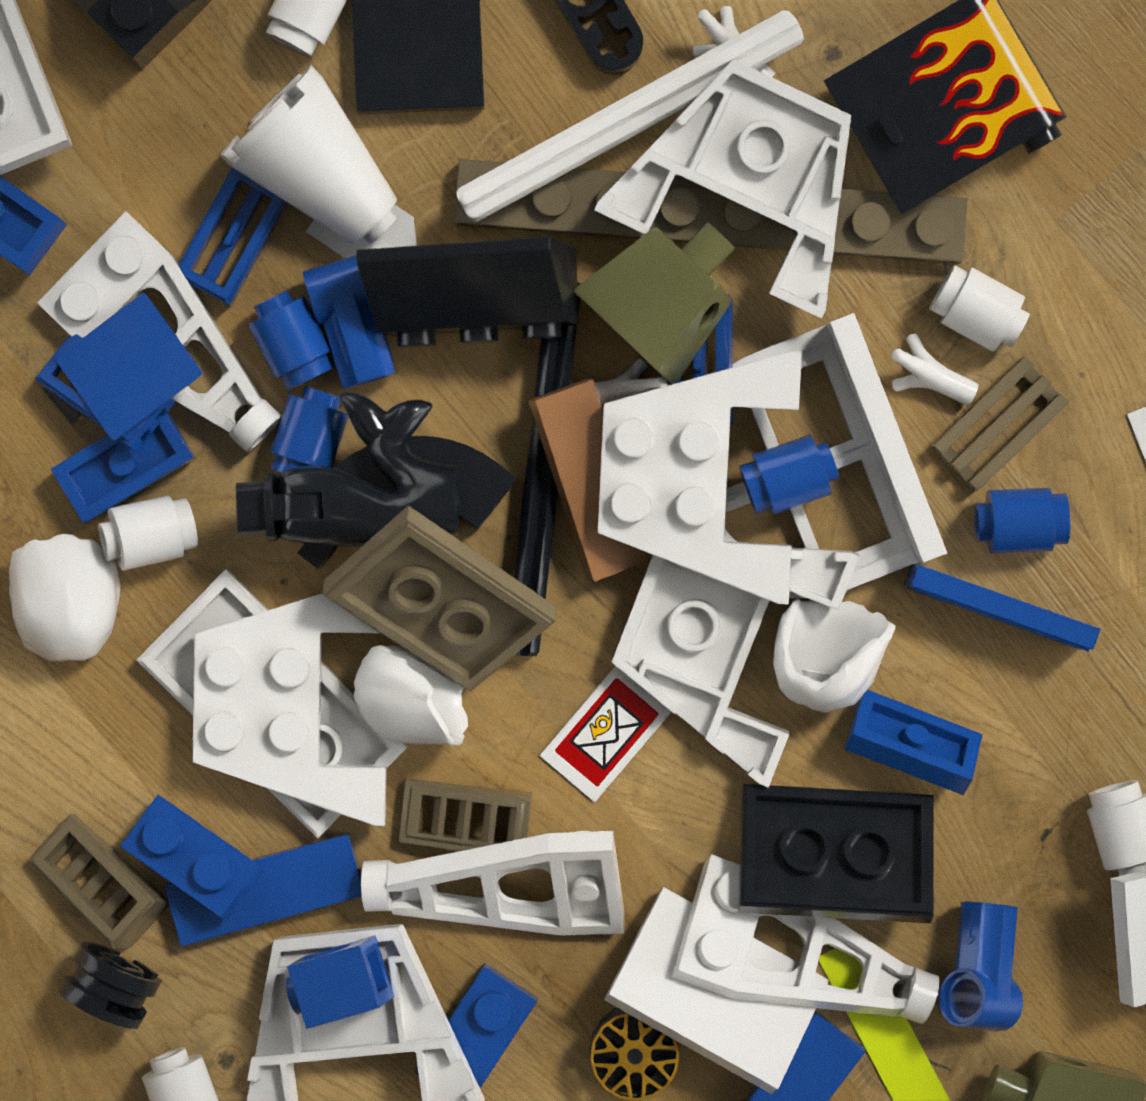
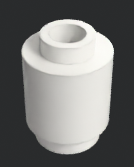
M274 0L267 14L271 22L265 33L282 45L311 57L317 44L325 45L347 0Z
M953 265L929 308V310L942 316L941 324L992 352L999 347L1001 342L1012 347L1030 315L1021 309L1025 296L973 267L965 271L956 265Z
M169 495L108 508V522L98 524L100 543L106 560L117 559L122 571L182 558L184 550L196 548L198 545L194 516L186 498L172 500Z
M1138 780L1119 782L1090 792L1089 798L1092 807L1087 810L1104 870L1118 869L1119 876L1145 870L1146 793L1141 792Z
M185 1047L172 1049L152 1058L149 1061L152 1070L142 1076V1081L150 1101H219L202 1054L188 1055Z

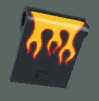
M958 0L824 80L839 109L851 115L850 128L901 214L1022 144L1028 154L1037 151L1062 135L1056 124L1067 118L999 0Z

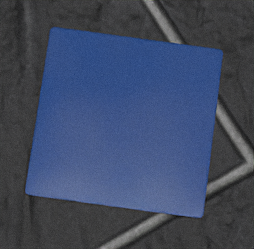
M141 293L56 358V362L112 441H116L203 374L145 293Z

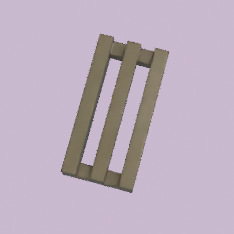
M1026 357L1021 358L931 445L974 491H979L1069 403L1061 393L1058 394L1053 389L1051 383L1043 375H1040L1033 368L1034 365ZM1023 377L1030 387L958 455L951 446ZM1041 396L1047 404L975 472L969 464Z

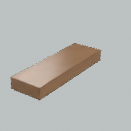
M585 379L528 400L586 579L596 582L650 561L651 558L648 552L598 533L603 409L593 379Z

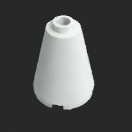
M312 65L307 67L303 75L299 73L250 120L251 124L247 128L249 132L242 138L236 135L220 155L229 166L352 244L362 237L372 244L397 219V216L391 211V208L397 202V197L322 75Z

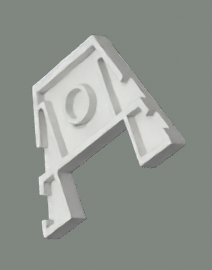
M733 59L598 201L594 210L646 234L652 226L675 175H680L797 231V235L769 294L822 319L827 305V293L851 115Z
M802 351L786 352L604 403L598 533L772 602L789 604L792 545L729 542L724 539L730 416L732 407L799 410Z
M791 548L789 591L839 610L860 557L859 554L847 550ZM653 555L612 663L671 712L683 718L722 754L725 753L740 765L756 782L769 788L788 740L789 731L728 706L770 600Z
M322 593L195 633L193 763L374 826H385L387 766L320 764L322 633L380 632L325 597Z
M403 923L280 936L273 940L259 1020L262 1021L256 1053L251 1058L247 1079L250 1081L247 1101H298L294 1063L403 1052L416 1053L422 1101H485ZM376 935L394 997L380 1008L306 1029L302 1014H296L293 1011L287 997L286 979L290 976L287 966L306 955Z

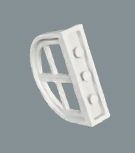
M854 313L755 352L733 364V367L790 351H802L801 369L820 361L823 362L852 437L851 440L830 448L836 467L839 469L861 460L891 537L888 540L855 552L860 557L847 590L915 563H924L947 554ZM750 408L766 450L778 446V441L765 408ZM743 482L727 488L726 512L751 503ZM803 506L790 509L804 548L819 549ZM725 529V541L737 542ZM789 591V598H806Z

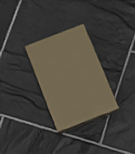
M409 505L324 579L323 595L470 692L556 621L555 605Z

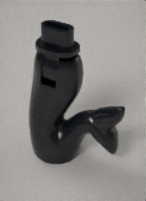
M343 393L340 395V399L356 433L367 445L375 466L392 483L395 491L385 490L349 472L329 466H301L284 471L279 475V478L275 474H265L264 482L236 483V512L239 535L266 534L268 541H277L281 538L303 544L362 547L408 505L452 536L460 534L457 466L420 457L412 453L407 444L408 440L432 409L433 405L424 400L404 401L385 411L365 396L354 393Z

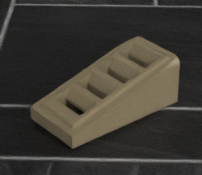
M406 778L399 843L464 851L527 838L532 792ZM423 795L435 797L431 831L419 830ZM448 798L460 800L456 834L444 833ZM473 802L485 804L482 837L469 836ZM498 805L510 807L507 840L494 839Z
M69 814L28 860L113 948H130L169 906L168 899L148 879L75 814ZM79 841L85 849L63 871L57 863ZM97 860L102 867L82 888L76 881ZM116 879L121 885L101 905L96 898ZM134 898L137 903L121 921L115 918L124 906Z

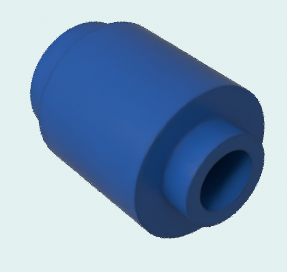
M287 290L253 307L259 319L247 325L274 378L276 379L281 376L287 390L333 368L326 354L331 351V348L305 296L293 301Z
M305 386L301 398L289 394L270 452L276 454L271 469L283 473L288 469L301 466H333L349 418L347 413L338 410L341 402L340 397Z
M810 434L752 455V462L739 466L741 477L755 514L771 510L772 514L775 515L831 495L829 482L839 478L838 470L827 442L816 445Z
M1050 488L988 490L985 503H976L974 508L977 542L987 541L990 554L1052 551L1054 545L1068 544L1070 539L1068 497L1066 493L1052 494Z

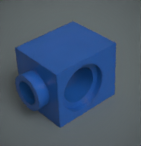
M376 935L306 955L287 966L290 974L286 979L287 997L293 1011L296 1014H302L306 1029L380 1008L394 997Z

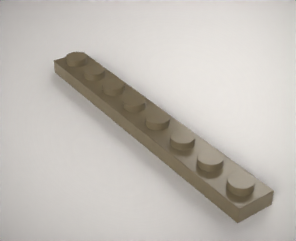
M459 159L457 190L506 162ZM575 168L478 222H472L466 216L456 193L455 225L640 239L645 235L594 210L598 201L626 173L622 171ZM682 176L674 177L650 230L659 228L673 242L688 243L708 222L734 247L789 251L797 235V231ZM842 189L833 254L960 264L963 262L968 198L932 196L901 214L888 192Z

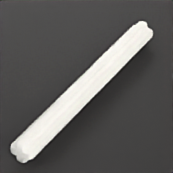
M781 11L465 184L456 192L463 211L472 222H478L688 107L733 59L757 69L801 45L804 36L800 24L789 11Z

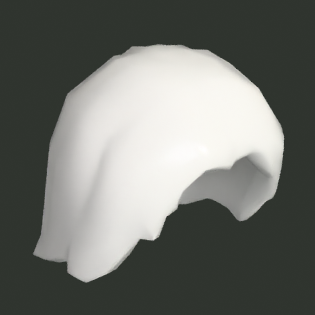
M69 534L56 535L49 540L40 541L35 539L12 552L9 566V596L15 627L25 648L49 662L85 661L96 656L111 636L117 614L121 584L116 563L113 560H106L102 547L95 540L78 539L74 535Z
M795 598L781 616L775 639L773 666L779 689L789 700L824 713L855 705L874 682L896 626L889 622L881 613H871L867 611L864 605L851 601L842 602L839 610L814 600L801 602L799 598Z
M378 645L372 647L362 660L354 681V698L358 711L364 721L381 738L408 744L450 745L452 747L462 744L465 738L463 733L468 727V717L462 707L461 693L464 687L401 646Z

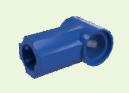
M356 255L303 271L314 314L319 326L324 325L343 389L364 385L396 374L387 337L376 331L357 266Z
M961 902L955 971L945 978L939 992L940 1010L943 1017L950 1024L963 1028L999 1032L1006 1031L1014 1026L1021 1016L1023 1008L1022 992L1019 985L1012 979L1018 907L984 902Z

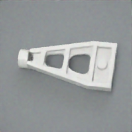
M125 211L37 303L71 336L78 334L83 338L139 296L145 289L153 288L160 291L176 315L178 327L175 335L183 346L186 347L193 340L200 341L222 370L221 379L207 393H197L187 386L172 399L228 431L229 436L246 453L251 452L276 428L282 415L265 399H262L195 289L181 272L175 257ZM244 405H252L253 407L236 423L235 415L237 410Z
M613 831L547 833L400 864L393 863L391 860H367L362 865L361 894L363 907L366 912L392 911L393 915L553 935L624 934L625 912ZM529 869H543L551 874L555 897L546 902L513 899L501 892L499 879L509 873ZM476 876L481 879L484 897L440 893L437 890L436 884Z
M712 854L704 862L672 978L730 999L893 1017L898 1015L919 1024H923L928 1019L938 995L939 976L904 964L835 918L739 913L740 865ZM772 916L799 934L804 947L797 969L790 972L762 970L750 962L748 954L758 918ZM823 945L832 946L860 962L862 970L856 989L847 990L822 984L816 980L815 972ZM895 983L902 984L898 998L893 995Z

